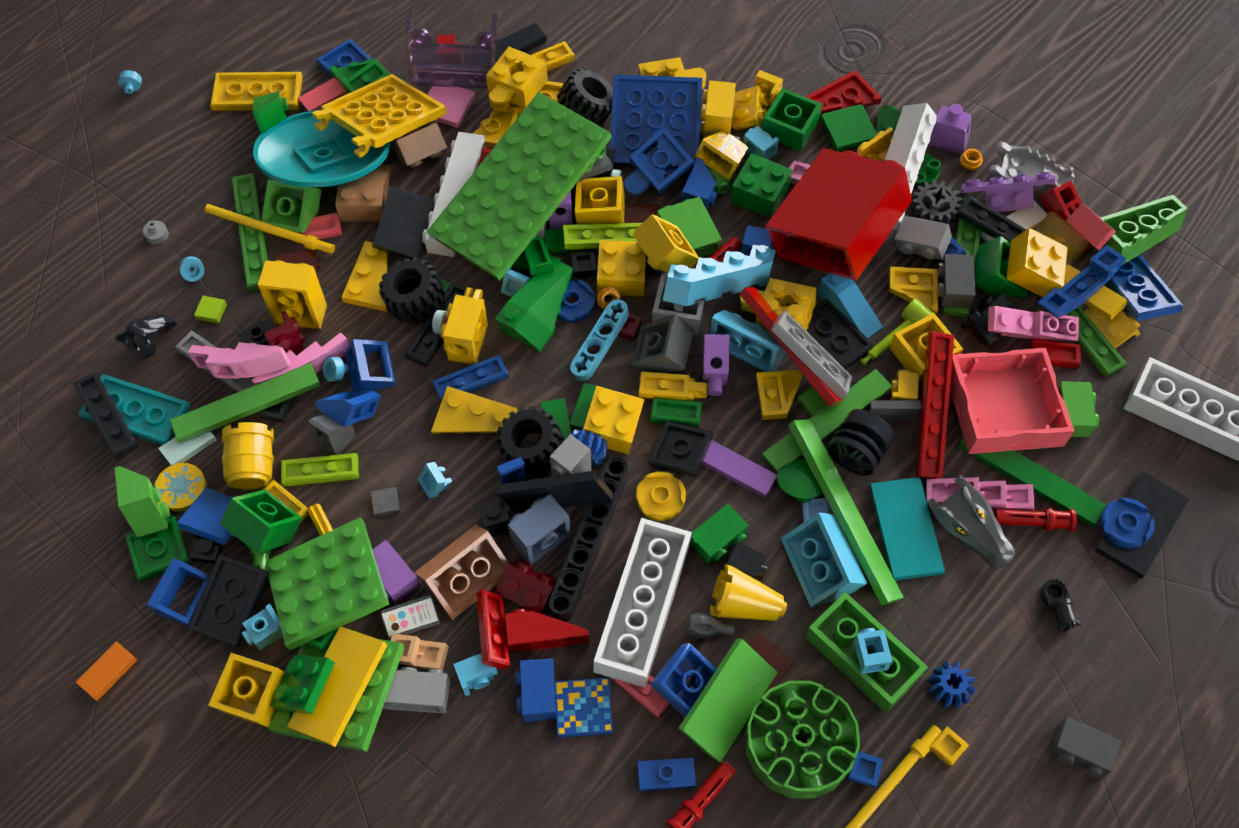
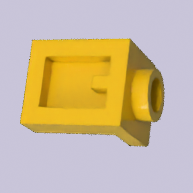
M759 70L756 75L755 86L758 85L763 93L770 96L769 107H771L781 91L783 79Z

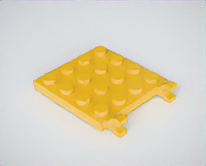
M393 74L321 106V111L312 112L314 118L320 119L318 123L314 124L315 129L318 131L327 128L329 121L333 120L357 137L352 138V143L360 146L354 150V154L359 158L367 154L370 146L374 148L382 147L386 143L396 138H401L403 135L447 114L445 105Z

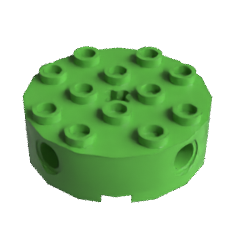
M788 681L769 689L754 706L745 731L746 756L755 775L772 791L792 799H815L833 791L851 771L860 748L858 722L848 703L839 695L836 696L831 690L823 688V685L813 681ZM800 735L803 740L807 739L806 743L797 740V736Z

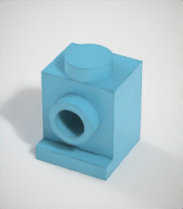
M758 126L754 129H749L745 133L744 144L748 147L746 153L749 155L752 153L769 160L777 154L779 143L777 137L772 139L767 132Z
M270 604L265 606L266 609L243 622L246 628L242 632L244 638L250 646L255 643L260 651L283 637L279 618Z
M874 628L859 631V634L854 639V645L860 664V673L866 674L888 670L893 661L885 631H875ZM870 648L874 650L875 653L868 654L867 649Z
M482 653L454 664L465 697L470 695L469 689L486 687L489 685V681L494 680L493 676L498 674L495 667L482 664Z

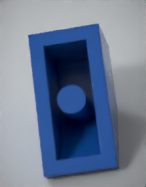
M697 158L684 186L682 202L686 199L700 196L708 211L710 205L714 206L718 193L715 192L716 182L700 158Z

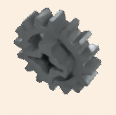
M933 180L931 185L925 181L922 187L917 186L916 192L912 196L911 208L915 209L914 215L920 214V219L940 223L943 221L945 224H949L951 219H956V213L961 207L962 198L958 197L959 191H952L953 185L944 186L945 181L937 184Z

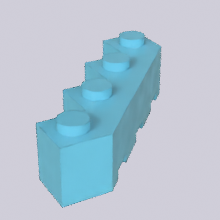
M753 245L750 256L743 255L740 252L726 251L723 263L717 262L712 258L699 257L696 269L688 268L685 265L672 264L666 280L663 301L689 306L693 305L695 300L703 298L705 301L722 297V293L725 292L739 293L745 287L752 285L766 286L776 250L770 249L765 245Z

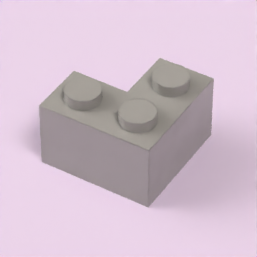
M662 273L652 312V322L675 314L694 328L693 335H699L704 300H695V303L689 306L663 301L668 273Z

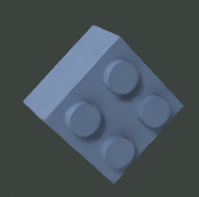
M550 494L544 499H537L530 509L523 514H516L508 524L511 545L531 565L537 563L571 537L569 516Z

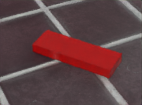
M481 589L476 593L482 664L505 670L510 666L503 596Z

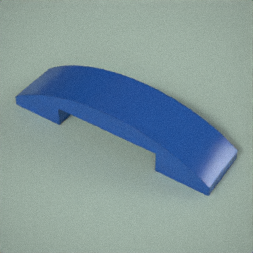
M1106 245L1090 259L1089 266L1060 290L1055 287L1038 301V305L1056 318L1073 311L1091 298L1110 280L1125 262L1126 257Z

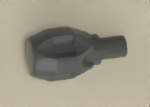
M694 613L687 617L686 632L696 638L708 639L716 635L720 636V634L733 635L734 625L723 624L722 621H718V619L709 614Z

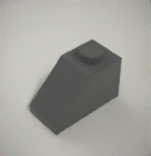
M326 414L313 417L308 421L317 444L333 455H339L356 436L353 424L344 427Z

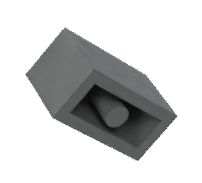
M945 254L942 263H938L937 277H941L937 296L941 297V306L970 308L975 297L974 256Z
M1066 717L1059 724L1050 754L1056 756L1057 760L1063 764L1076 765L1084 769V772L1091 777L1104 778L1113 770L1122 741L1070 717Z

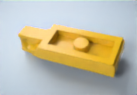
M641 372L639 398L653 399V397L693 401L694 398L707 397V383L695 382V379L689 378L690 375Z

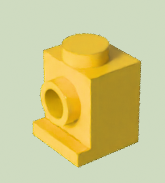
M909 370L898 371L896 380L892 379L891 381L892 389L890 394L892 395L890 400H917L919 373H913Z

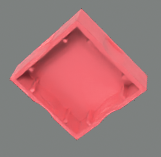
M1046 348L1012 350L1005 353L982 352L953 355L950 393L968 454L1064 447L1074 432V428L1065 402L1057 389L1056 376Z

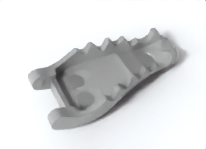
M998 141L995 144L994 151L1001 155L999 166H990L988 173L991 177H1003V180L1013 179V176L1026 174L1027 177H1036L1037 173L1051 172V175H1056L1057 183L1046 184L1045 186L1055 187L1070 180L1072 183L1074 182L1075 176L1072 166L1063 168L1060 164H1055V159H1050L1048 154L1040 155L1038 149L1031 150L1029 146H1011L1002 141Z

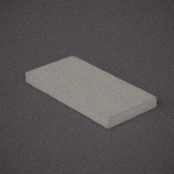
M783 310L777 316L771 330L842 400L848 395L852 376L786 310Z

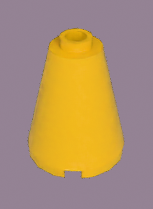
M727 564L724 565L726 571H720L712 597L716 600L715 606L710 605V614L712 616L777 621L779 617L784 616L787 602H784L783 595L737 568Z

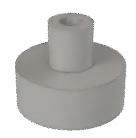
M149 221L143 228V234L150 244H161L168 238L169 232L161 221Z

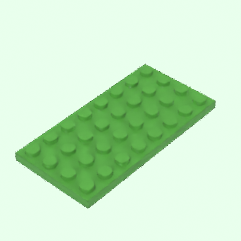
M538 92L427 230L428 235L500 281L612 138L611 133Z

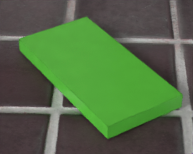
M736 639L678 730L711 759L721 763L752 714L754 706L760 701L778 672L743 639Z

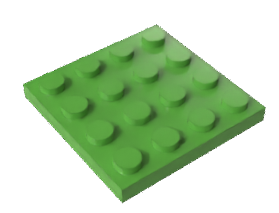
M361 518L266 561V568L269 571L268 576L284 643L289 650L295 649L330 631L338 629L340 626L342 627L389 605L366 526Z
M382 640L387 644V647L336 746L367 752L404 650V646L401 643ZM303 644L298 655L324 657L325 653L307 644ZM276 709L268 728L270 731L323 743L288 728L287 725L294 712Z

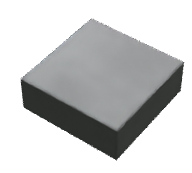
M396 487L371 491L375 518L400 513Z

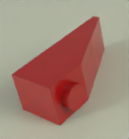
M1071 180L1039 195L1049 217L1081 252L1093 247L1088 240L1066 222L1082 203Z
M516 609L511 611V613L505 614L510 653L589 644V632L587 629L525 609Z

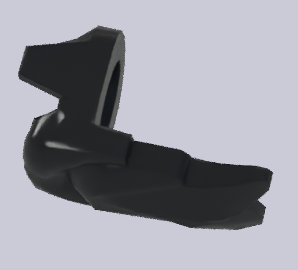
M161 313L147 315L141 319L132 320L127 325L126 330L116 335L115 340L124 343L136 355L146 358L151 357L155 354L154 337L159 332L164 331L166 327L176 326L177 322ZM135 334L146 341V344L141 349L134 342Z

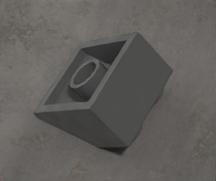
M675 314L641 326L631 367L667 374L685 370L694 328Z

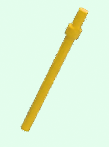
M207 204L205 207V213L303 244L305 248L311 250L318 249L331 254L335 250V245L321 241L318 237L310 234L305 236Z
M932 725L921 739H916L910 746L911 751L845 828H861L919 758L923 759L930 751V745L942 732L936 725Z

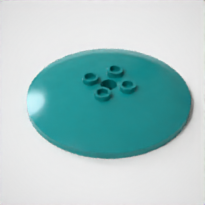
M308 111L286 117L285 120L262 132L253 147L256 166L267 177L292 186L326 187L356 180L375 170L386 159L390 150V142L378 148L370 146L367 154L359 158L354 154V150L360 146L352 143V138L357 137L333 120L329 121L327 128L318 131L315 129L314 124L318 123L320 119L317 120L312 116L314 111Z

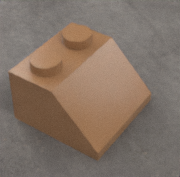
M429 122L419 129L403 135L401 138L390 141V146L401 163L406 166L410 165L411 168L422 164V159L428 156L432 159L442 155V150L447 148L438 124L434 122Z

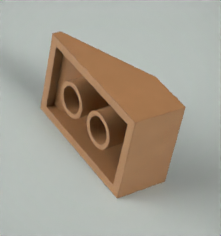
M380 165L361 178L338 184L336 209L340 222H380L389 191L390 165Z

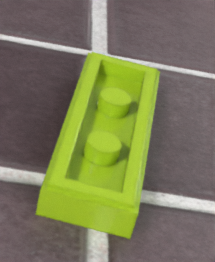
M357 453L281 460V484L283 487L359 479Z

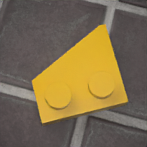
M890 267V293L910 303L918 299L933 313H937V269Z
M800 370L756 373L762 420L787 418L803 377Z

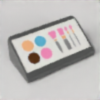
M432 595L380 611L389 641H391L393 633L411 635L441 625Z

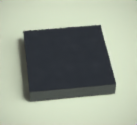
M666 421L649 460L650 467L697 478L713 439L712 431Z

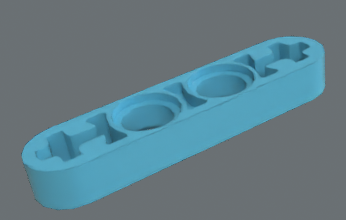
M613 300L607 305L573 359L570 370L577 381H587L592 377L627 321L629 310L623 300ZM619 309H622V313L618 312L616 315H614V310L618 311ZM610 326L612 332L608 335L600 334L601 328ZM598 345L600 347L598 353H588V349L591 346ZM585 365L587 370H581L579 373L577 368H583Z

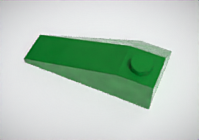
M554 258L551 260L553 271L535 275L506 303L495 318L503 334L538 352L542 351L554 334L556 318L560 314L561 302L564 294H566L573 272L572 267Z

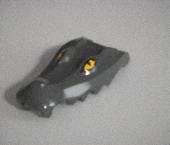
M962 475L958 476L955 482L960 487L959 490L940 505L934 498L930 499L927 504L939 524L952 537L958 539L973 552L979 554L990 567L1000 569L1012 561L1015 556V549L1004 536L989 502Z

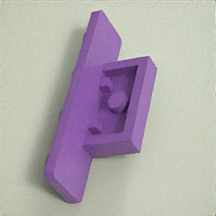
M1051 172L1037 173L1036 177H1027L1026 174L1013 176V179L1003 180V177H993L988 182L972 179L967 180L966 184H962V193L985 191L986 206L996 212L1033 209V186L1055 184L1057 179L1056 175H1051Z

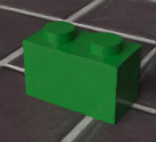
M727 504L691 533L690 547L708 566L715 561L719 563L728 555V550L736 546L738 542L744 543L746 541L749 525Z

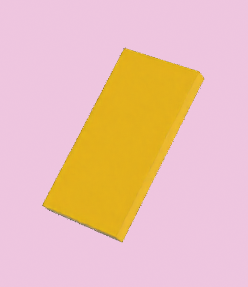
M216 73L210 105L212 111H253L255 97L280 91L281 97H285L289 110H299L298 97L301 95L302 73Z
M340 626L324 656L334 661L335 665L313 713L294 712L287 727L336 747L387 644L382 640Z

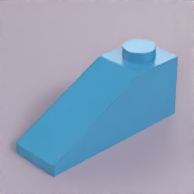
M831 273L821 279L818 296L822 300L827 298L868 339L883 330L882 324L853 280Z

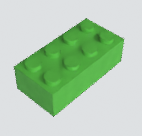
M846 592L809 627L805 637L885 713L909 691L928 668ZM867 628H874L875 631H885L893 661L888 670L866 674L860 673V664L854 645V639L859 634V631ZM870 648L867 649L868 654L875 653L874 650Z

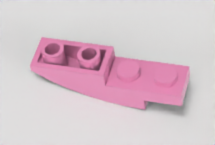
M992 306L989 307L988 331L1001 333V336L1078 341L1079 317L1063 315L1056 318L1049 312L1044 311L1029 312Z
M239 342L235 350L231 348H215L207 345H192L188 351L196 366L209 369L214 378L239 379L261 376L282 370L291 364L284 349L276 345L267 346Z

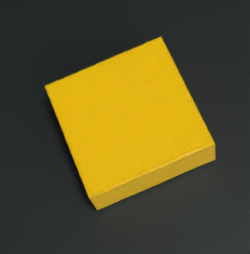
M947 726L929 748L945 764L951 767L969 745Z

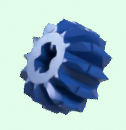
M584 429L581 431L574 430L572 433H569V435L571 434L591 449V466L596 467L603 463L607 454V441L601 438L600 434H594L592 431L588 432Z
M948 661L943 662L942 668L936 666L933 669L934 675H930L928 678V682L932 684L928 689L929 693H937L934 701L939 702L942 699L945 708H949L951 703L956 709L960 708L962 703L968 704L971 701L970 695H973L976 691V688L971 685L975 682V677H967L969 668L960 670L959 662H955L952 667ZM948 681L951 682V686H950V687H949L948 684H947Z

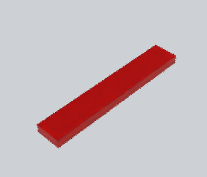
M745 287L740 292V296L826 404L831 407L843 402L845 399L841 400L771 330L778 315L755 287Z
M935 331L928 332L916 478L943 479L954 335Z

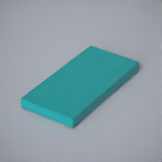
M102 374L100 377L133 436L164 445L175 436L170 420L188 413L191 408V404L187 401ZM84 404L78 415L82 419L94 422Z
M920 477L871 483L869 489L889 570L894 580L944 574L945 569Z

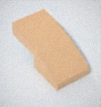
M392 634L391 641L399 642L404 646L399 664L424 670L437 669L443 671L449 648L446 643L420 640L418 636Z

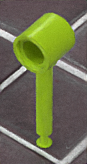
M918 299L913 300L901 314L905 321L868 351V356L864 359L860 358L861 364L867 366V362L870 359L874 360L891 345L894 333L929 316L933 312Z

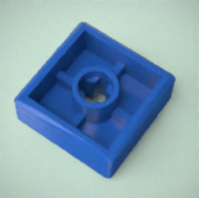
M690 643L683 644L655 677L651 686L685 718L717 669ZM686 677L691 678V680L689 681V683L692 685L691 687H687L685 680Z

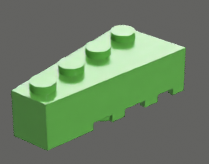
M1174 195L1101 217L1105 223L1116 231L1101 249L1108 245L1126 257L1125 262L1122 264L1124 265L1179 231L1188 208Z

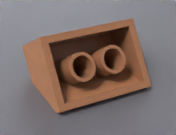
M475 525L414 573L427 592L432 595V598L453 620L477 601L476 593L481 589L490 591L499 583L509 562L489 532Z

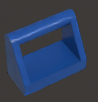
M353 339L345 351L352 391H375L395 386L396 380L388 342ZM380 352L385 377L369 376L366 354Z
M345 391L317 400L315 407L346 427L373 417L381 395L375 391Z
M173 558L147 606L154 614L189 627L210 575ZM187 576L203 581L185 616L169 609Z

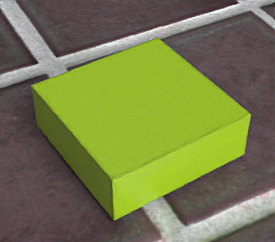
M202 296L194 316L197 320L219 324L227 303L223 299Z

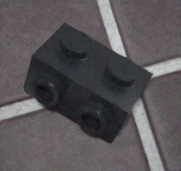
M1003 293L985 296L980 301L981 305L977 309L970 311L965 316L966 320L961 324L963 329L971 327L984 346L991 345L1001 334L988 331L989 307L999 306L1014 309Z

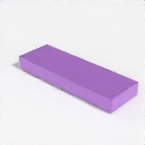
M713 440L702 465L763 498H766L777 480V474Z

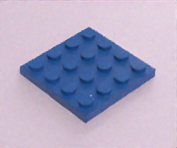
M614 74L611 119L612 138L610 140V149H615L616 151L614 164L631 165L629 156L665 127L691 157L694 167L697 160L695 155L700 142L702 78Z

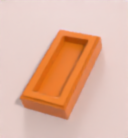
M116 641L76 683L98 701L137 659Z

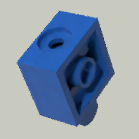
M665 127L629 156L630 163L636 170L625 178V190L629 195L636 197L651 187L659 196L693 167L691 157Z

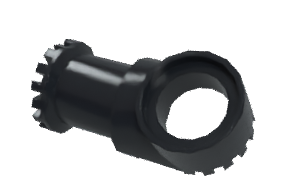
M1051 579L1042 586L1040 597L1048 604L1050 610L1054 611L1059 625L1057 630L1065 632L1067 628L1069 631L1071 630L1070 627L1074 629V627L1081 626V620H1077L1072 607L1074 602L1069 595L1068 589L1065 587L1066 585L1062 581H1058L1059 579ZM1049 586L1056 587L1060 592V598L1054 599L1050 597L1047 593V588Z

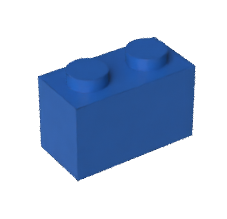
M553 658L520 661V670H515L516 687L521 686V696L516 698L517 713H522L524 722L557 720Z

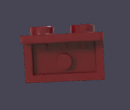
M283 311L281 315L285 323L264 333L269 346L276 345L282 347L285 353L291 350L297 356L304 351L302 343L305 342V339L299 330L300 327L295 317L289 318L286 311Z
M518 560V562L514 561L507 564L495 592L529 611L543 614L550 601L556 582L554 581L555 578L545 572L538 573L532 570L531 564Z

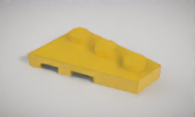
M365 241L343 292L342 300L344 303L388 312V307L379 293V283L383 281L381 277L383 274L388 273V253L373 248V242Z
M447 386L431 433H498V427H503L502 420L504 418L508 419L510 417L509 413L512 411L517 413L518 409Z

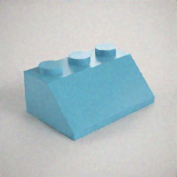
M726 310L716 313L712 317L710 334L729 335V353L765 372L776 370L786 352L770 332L764 330L760 325L752 324L742 319L738 314L730 313Z
M817 513L781 537V541L810 607H816L837 600L845 592L850 595L868 584L834 514Z

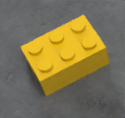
M265 260L258 287L274 324L282 325L285 323L281 312L286 311L289 318L295 317L299 327L321 329L327 304L314 267L304 263L292 264L279 260Z

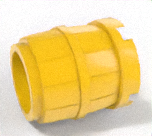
M242 422L238 423V428L231 429V425H228L222 429V442L224 443L222 455L223 476L229 487L240 490H253L264 488L268 485L272 478L274 462L272 454L274 430L272 428L268 431L265 424Z

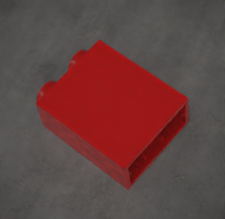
M823 148L766 224L773 249L776 250V258L857 281L912 202L905 167L893 160L881 162L864 158L850 150L842 153Z

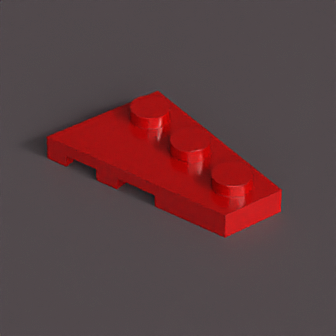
M856 70L805 96L822 104L821 114L861 104L863 107L880 104L882 99Z

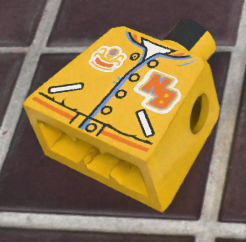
M722 130L702 140L695 158L702 159L705 165L730 180L740 165L748 147L743 143L741 137H733Z

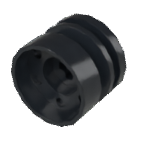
M854 409L848 413L841 424L840 430L835 433L834 438L829 442L827 449L830 456L841 467L861 476H869L875 472L883 458L882 455L887 453L894 442L895 434L890 425L878 415L863 409Z

